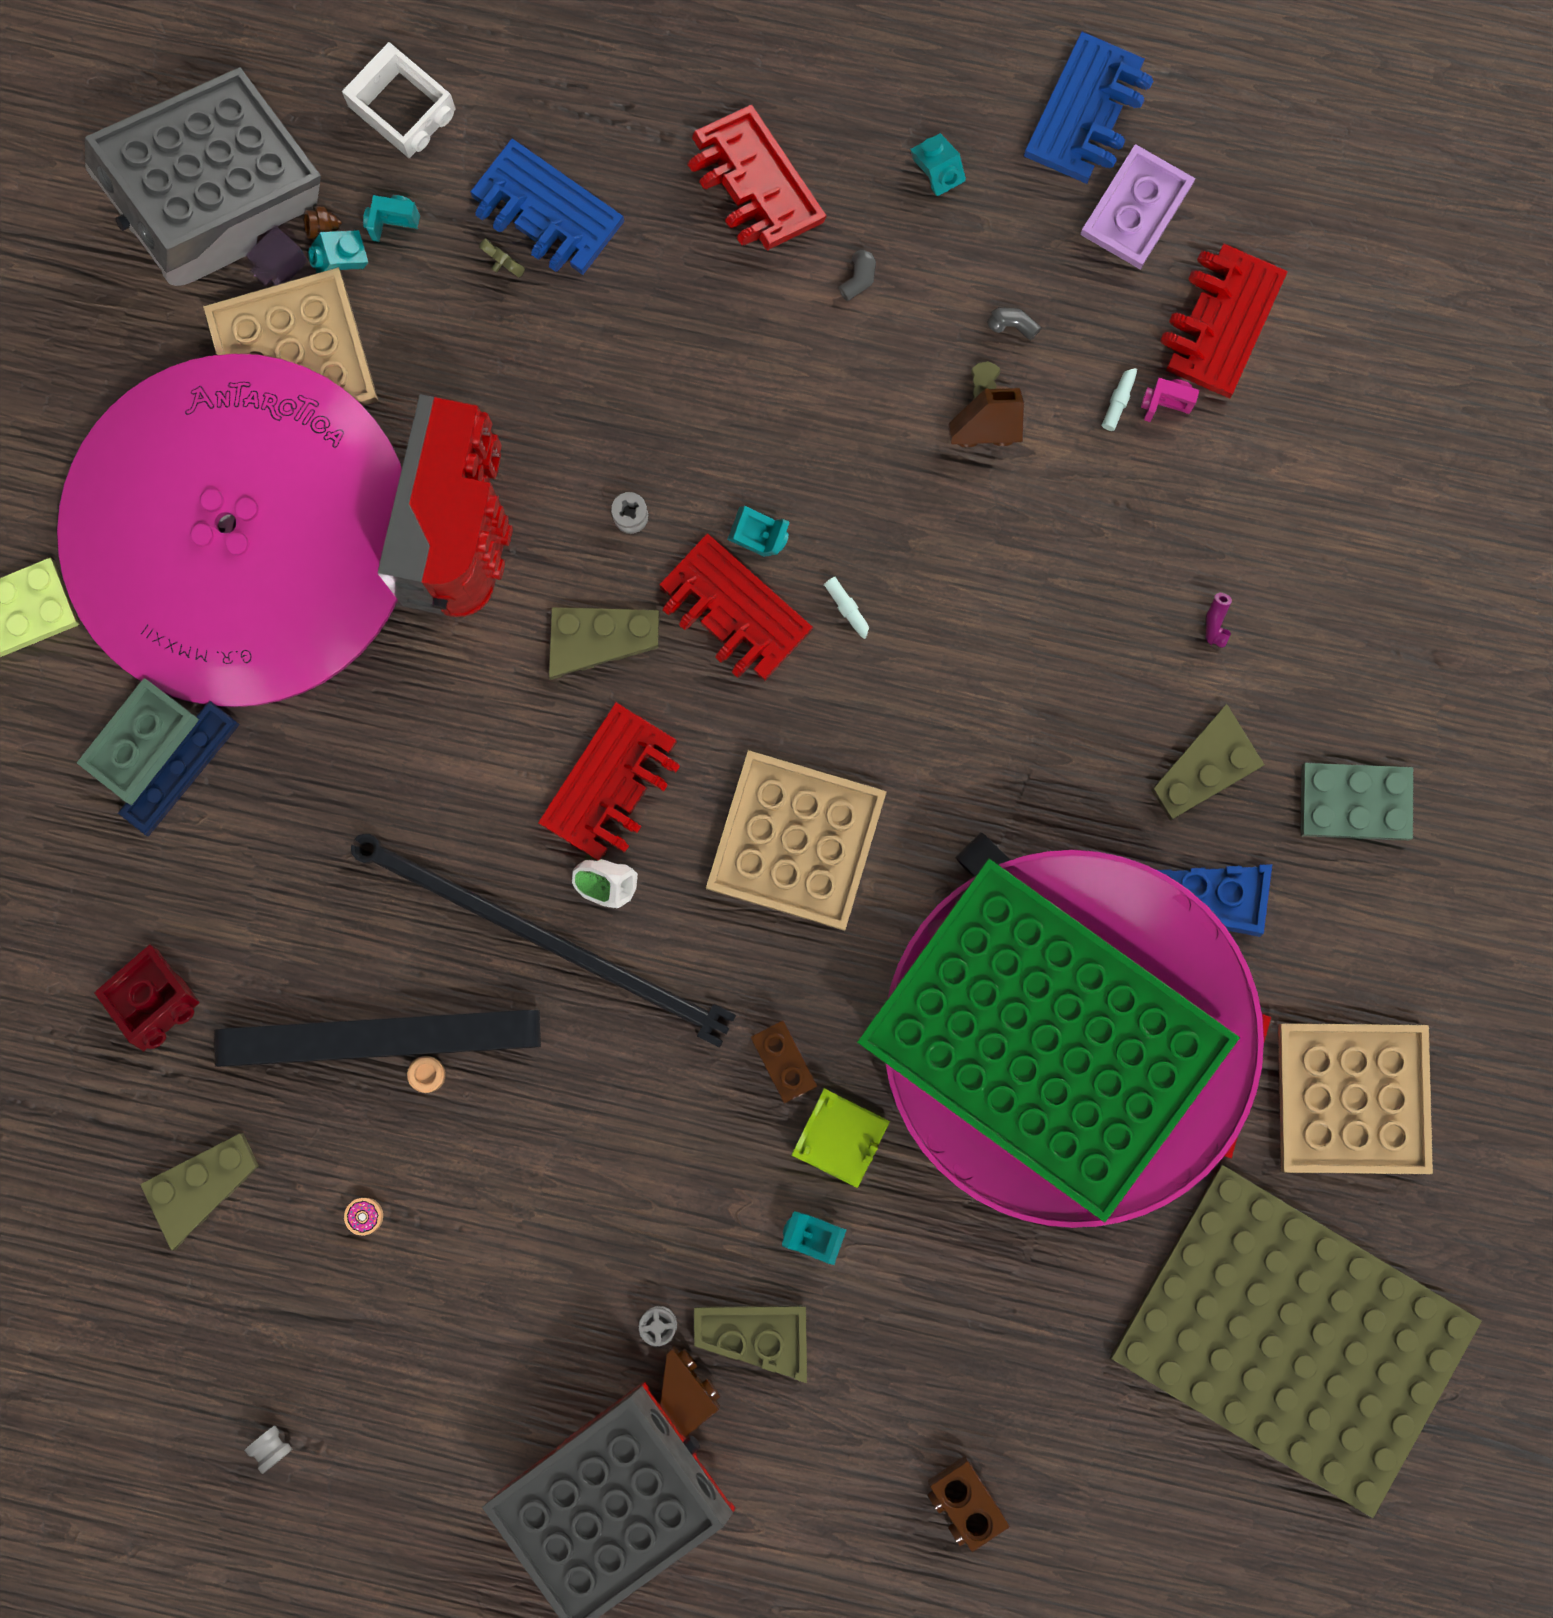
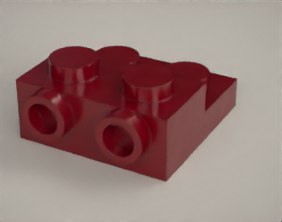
M151 944L94 992L128 1042L142 1051L154 1049L163 1044L166 1040L165 1033L175 1024L188 1022L194 1015L193 1008L200 1003L185 981L175 974L158 949Z

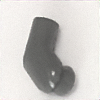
M858 250L853 254L854 275L838 287L840 294L846 301L860 294L874 282L876 260L872 253Z
M998 307L991 312L992 316L987 321L989 328L996 333L1004 331L1006 326L1015 327L1030 341L1042 328L1019 308Z

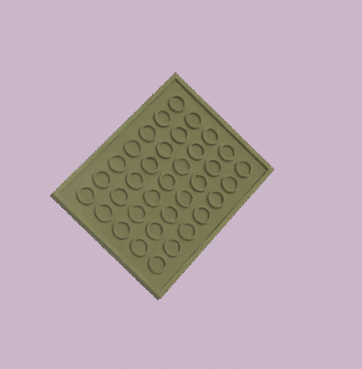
M1219 1165L1110 1358L1356 1509L1374 1518L1482 1321L1227 1167Z

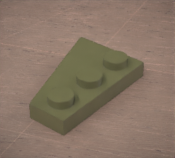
M552 607L550 680L563 677L562 675L578 670H587L608 661L624 659L659 648V610Z
M1226 704L1151 791L1171 821L1260 769L1265 764Z
M240 1133L140 1184L171 1251L176 1250L185 1241L184 1239L197 1226H200L209 1217V1214L259 1167L244 1133Z
M806 1306L694 1307V1346L807 1383Z

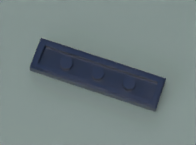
M210 701L197 715V718L200 720L133 805L126 802L118 812L120 816L148 837L240 725Z

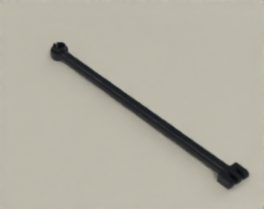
M370 834L358 835L354 840L363 846L371 843L374 847L371 855L364 856L362 848L351 844V853L356 860L365 864L375 863L700 1027L701 1029L697 1037L719 1048L723 1041L717 1036L710 1035L713 1028L726 1035L730 1029L717 1022L719 1016L728 1021H734L736 1017L735 1014L716 1004H713L709 1012L382 847L379 840Z

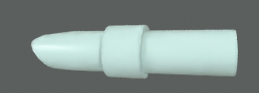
M1137 368L1125 371L1117 389H1114L1109 401L1110 406L1101 425L1104 429L1109 431L1115 430L1123 408H1126Z
M831 578L824 583V586L838 605L837 608L843 617H846L856 632L865 639L869 626L859 612V607L853 598L848 596L837 578Z

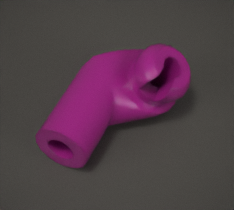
M1217 593L1214 596L1206 614L1205 639L1211 646L1215 644L1220 648L1226 646L1231 635L1228 629L1221 628L1232 603L1231 597L1225 593Z

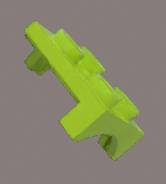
M824 1088L792 1156L858 1188L890 1121Z

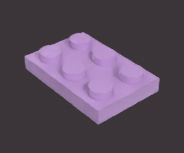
M1135 144L1086 222L1080 235L1141 270L1191 189L1195 178Z

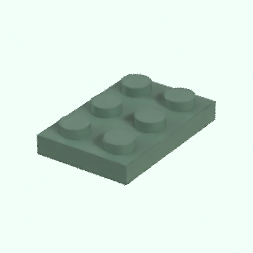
M143 678L78 760L77 764L122 800L133 805L200 719L150 681Z
M1321 763L1302 764L1301 836L1412 840L1413 767Z

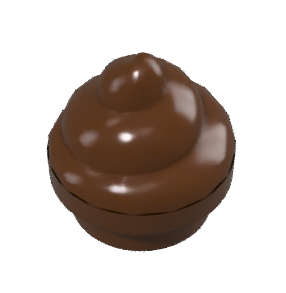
M314 206L312 210H305L304 228L308 239H316L320 232L337 231L342 224L333 213L328 212L323 206Z

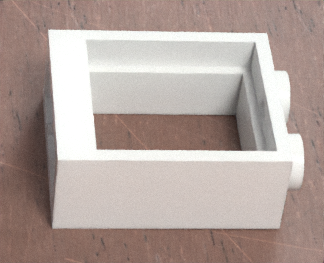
M390 42L383 47L342 91L348 107L408 158L416 151H422L428 145L430 136L439 127L447 125L456 110L451 94ZM398 73L402 74L435 102L404 137L368 107Z

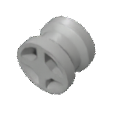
M625 492L614 499L611 513L617 528L627 534L640 532L648 522V511L644 499L633 492Z
M655 1306L648 1309L639 1322L640 1336L651 1346L667 1344L672 1340L677 1330L676 1316L670 1309L664 1306Z
M273 1426L244 1451L249 1457H254L257 1460L258 1469L264 1474L293 1449L289 1443L281 1441L279 1430L276 1426Z

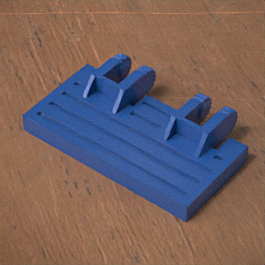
M1081 32L1025 150L1024 157L1086 184L1095 166L1081 160L1082 158L1105 168L1114 167L1116 162L1115 155L1089 142L1092 139L1118 150L1123 147L1125 139L1121 134L1113 131L1123 105L1111 101L1110 98L1138 109L1142 106L1144 102L1143 95L1119 84L1118 80L1141 89H1149L1153 83L1152 76L1141 71L1145 58Z
M514 139L509 141L470 191L472 198L480 203L475 213L482 221L492 213L501 200L507 203L500 211V214L497 215L493 224V228L498 232H502L507 228L518 212L521 213L514 224L516 229L536 242L531 252V255L539 260L543 257L556 239L563 242L549 263V268L555 272L560 270L572 253L576 251L577 253L570 261L573 269L584 275L624 223L623 215Z

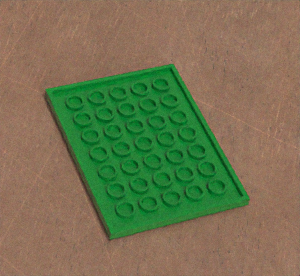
M989 858L857 1043L1100 1220L1106 1222L1240 1037Z

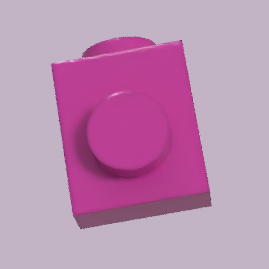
M1158 378L1154 388L1147 387L1141 404V408L1147 409L1144 420L1151 422L1158 405L1190 414L1196 404L1200 390L1192 388L1190 383L1183 380L1174 379L1169 381Z

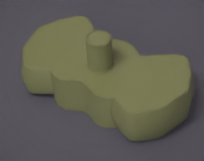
M487 238L480 243L479 248L496 260L491 268L494 272L497 273L503 265L518 278L523 275L525 267L518 264L497 246L495 247Z
M985 361L976 364L971 369L974 387L973 400L984 389H996L995 380L1001 372L997 365Z

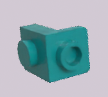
M941 133L926 139L921 144L910 149L914 162L929 177L932 191L936 196L965 182L966 177L960 153Z
M373 195L371 207H366L364 212L363 226L367 228L372 241L380 242L383 223L418 229L420 214L415 202H412L407 197L393 195L391 198Z
M359 230L320 232L308 252L309 262L315 268L316 274L338 267L340 270L364 269L368 264Z
M742 506L738 509L727 540L763 557L776 555L783 550L788 541L789 534L787 529L789 521L785 519L774 520L747 506Z
M794 1211L792 1217L788 1219L784 1226L782 1247L834 1265L846 1229L811 1215Z

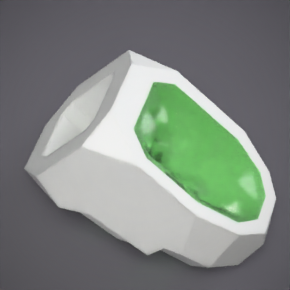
M603 859L598 861L584 860L573 869L572 884L575 890L585 899L602 906L619 908L631 901L636 890L638 873L626 864H615Z

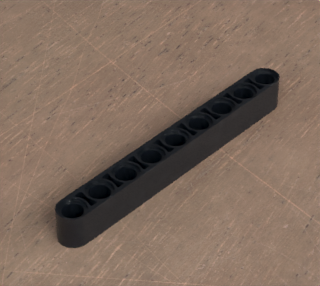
M540 1010L214 1030L215 1067L541 1047Z

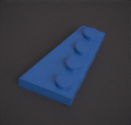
M1273 864L1243 868L1242 866H1227L1224 869L1157 870L1190 890L1211 909L1228 931L1258 937L1264 934Z

